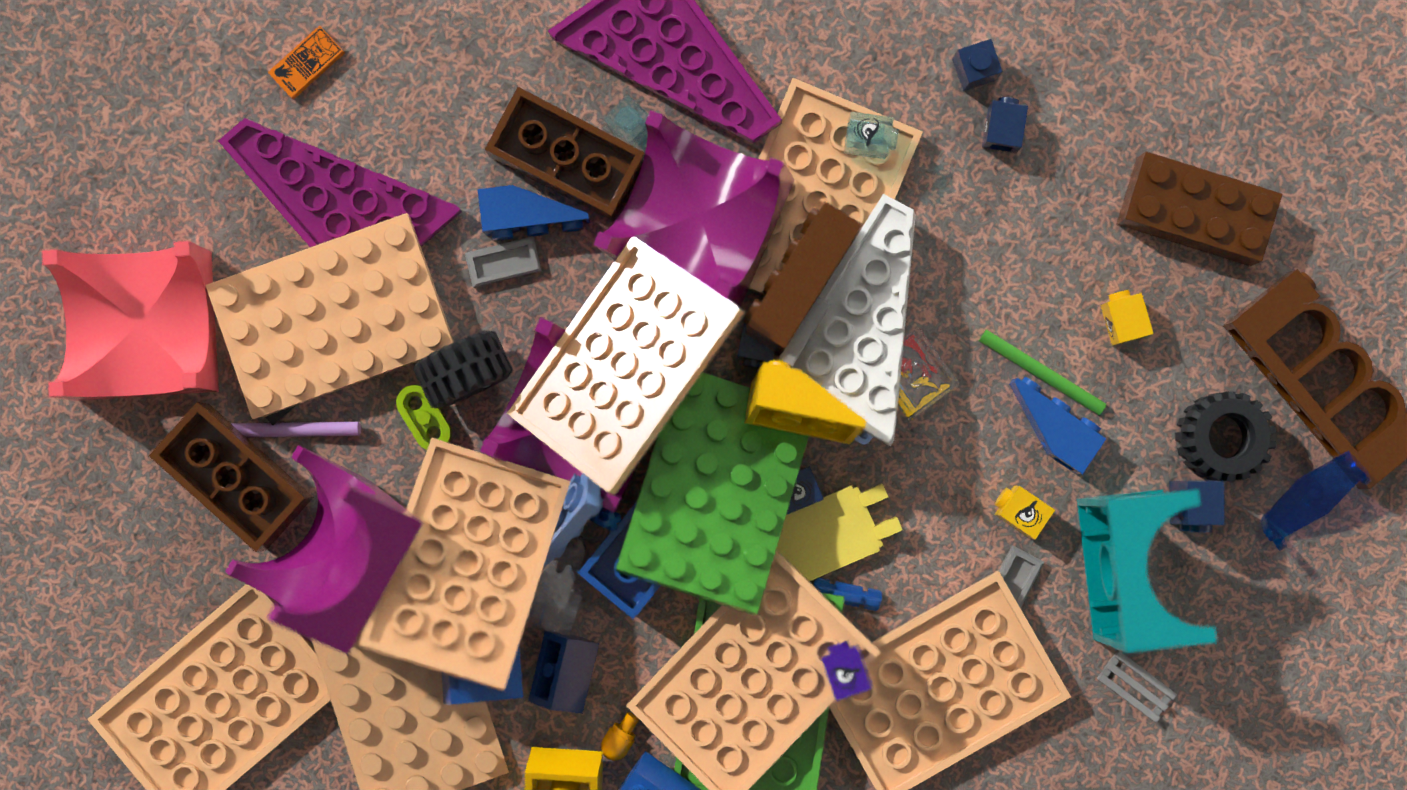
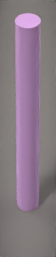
M360 422L276 423L273 426L271 423H231L245 437L360 436L361 434Z

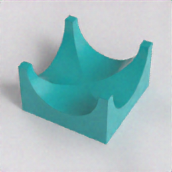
M1163 489L1077 499L1093 640L1126 653L1217 643L1215 627L1190 625L1180 621L1179 617L1172 616L1156 599L1147 575L1148 551L1156 532L1166 520L1177 512L1200 505L1199 490L1164 493Z

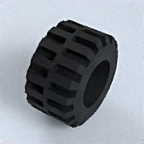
M482 331L453 342L422 358L413 368L430 407L438 409L474 396L504 381L513 372V368L495 331Z
M1227 391L1200 397L1194 401V405L1187 406L1183 411L1186 413V416L1178 420L1177 426H1181V431L1175 433V440L1181 441V447L1177 448L1178 454L1185 455L1187 460L1183 463L1187 468H1194L1196 470L1194 474L1199 477H1207L1211 481L1245 480L1250 478V474H1258L1263 469L1261 464L1269 463L1272 457L1268 454V450L1275 449L1276 441L1270 440V434L1276 433L1275 426L1268 425L1267 421L1272 418L1269 411L1262 412L1260 409L1263 404L1258 400L1251 401L1250 395L1244 393L1236 394V392ZM1220 416L1232 418L1238 424L1242 433L1241 446L1237 453L1230 458L1219 456L1213 450L1209 440L1210 428L1213 422Z

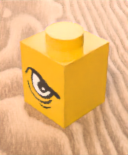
M1129 289L1108 295L1110 302L1100 305L1112 346L1154 334L1142 293L1131 296Z
M1013 486L1011 490L1006 487L994 504L999 508L994 514L1029 539L1036 540L1055 509L1021 486Z

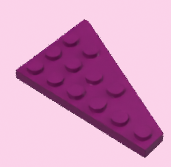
M591 0L548 30L553 41L751 143H755L782 124L780 116L695 0Z
M246 118L241 120L218 140L309 247L322 244L405 213L410 215L417 238L422 247L462 213L454 203H449L427 192L410 187L398 180L371 171L354 162L337 157L332 153L293 139Z

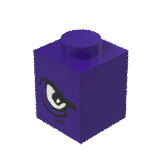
M848 640L827 647L829 654L824 655L821 660L836 701L873 688L874 685L859 644L850 646Z

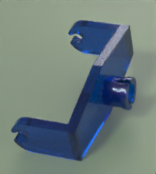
M1348 450L1298 478L1261 518L1260 521L1264 534L1270 541L1275 543V547L1278 550H1283L1287 547L1286 536L1328 514L1359 481L1364 485L1369 484L1372 479L1367 469Z

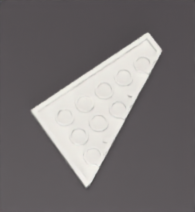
M883 194L819 295V298L831 305L792 368L801 370L866 419V428L863 431L891 446L895 438L916 214L913 209Z

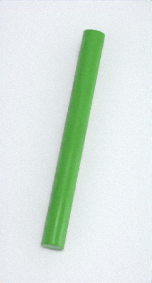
M987 329L979 339V342L1095 414L1100 415L1105 409V402Z

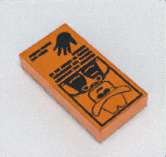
M319 25L268 73L294 100L341 58L345 52Z

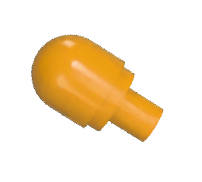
M627 712L620 724L614 723L608 729L601 742V751H603V755L607 759L618 761L623 759L629 752L636 736L632 731L639 721V718L634 714Z

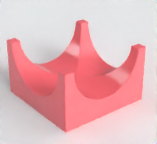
M190 241L174 242V247L169 249L128 254H85L65 252L57 249L42 250V264L50 270L56 280L63 302L66 321L64 363L59 376L54 381L48 382L49 397L83 401L219 392L215 312L205 286L213 283L211 251Z

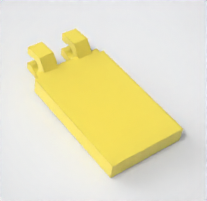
M883 484L860 492L858 487L853 488L850 485L823 497L824 500L786 515L776 550L808 581H811L879 552V547L884 546L881 539L898 533L903 529L896 516L876 525L871 518L867 506L888 498Z

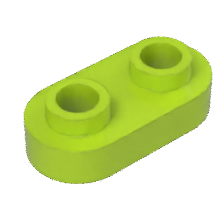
M410 385L402 389L397 396L396 406L417 443L427 450L431 440L428 436V431L434 426L438 427L441 432L438 440L450 443L452 428L441 409L430 407L421 386ZM413 397H420L422 400V406L418 410H413L410 407V400Z

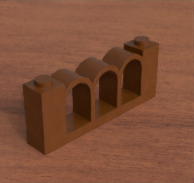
M1298 269L1287 272L1226 322L1223 327L1358 489H1371L1407 459V408H1405L1404 399L1399 390L1392 384L1381 380L1371 381L1373 375L1372 361L1363 348L1358 344L1348 341L1339 342L1341 335L1340 322L1335 313L1324 305L1313 303L1320 295L1315 290L1316 284L1312 278ZM1306 313L1312 315L1322 327L1323 337L1321 343L1315 351L1292 370H1289L1266 341L1298 314ZM1334 351L1344 353L1350 358L1354 366L1353 381L1342 393L1325 407L1321 408L1298 380ZM1369 389L1378 393L1385 402V418L1374 431L1353 447L1332 422L1331 418L1362 392Z

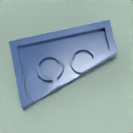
M582 473L581 477L574 474L570 480L543 566L544 569L555 558L562 556L570 540L573 537L577 538L582 532L584 524L590 517H595L601 509L603 498L600 496L601 486L584 473Z

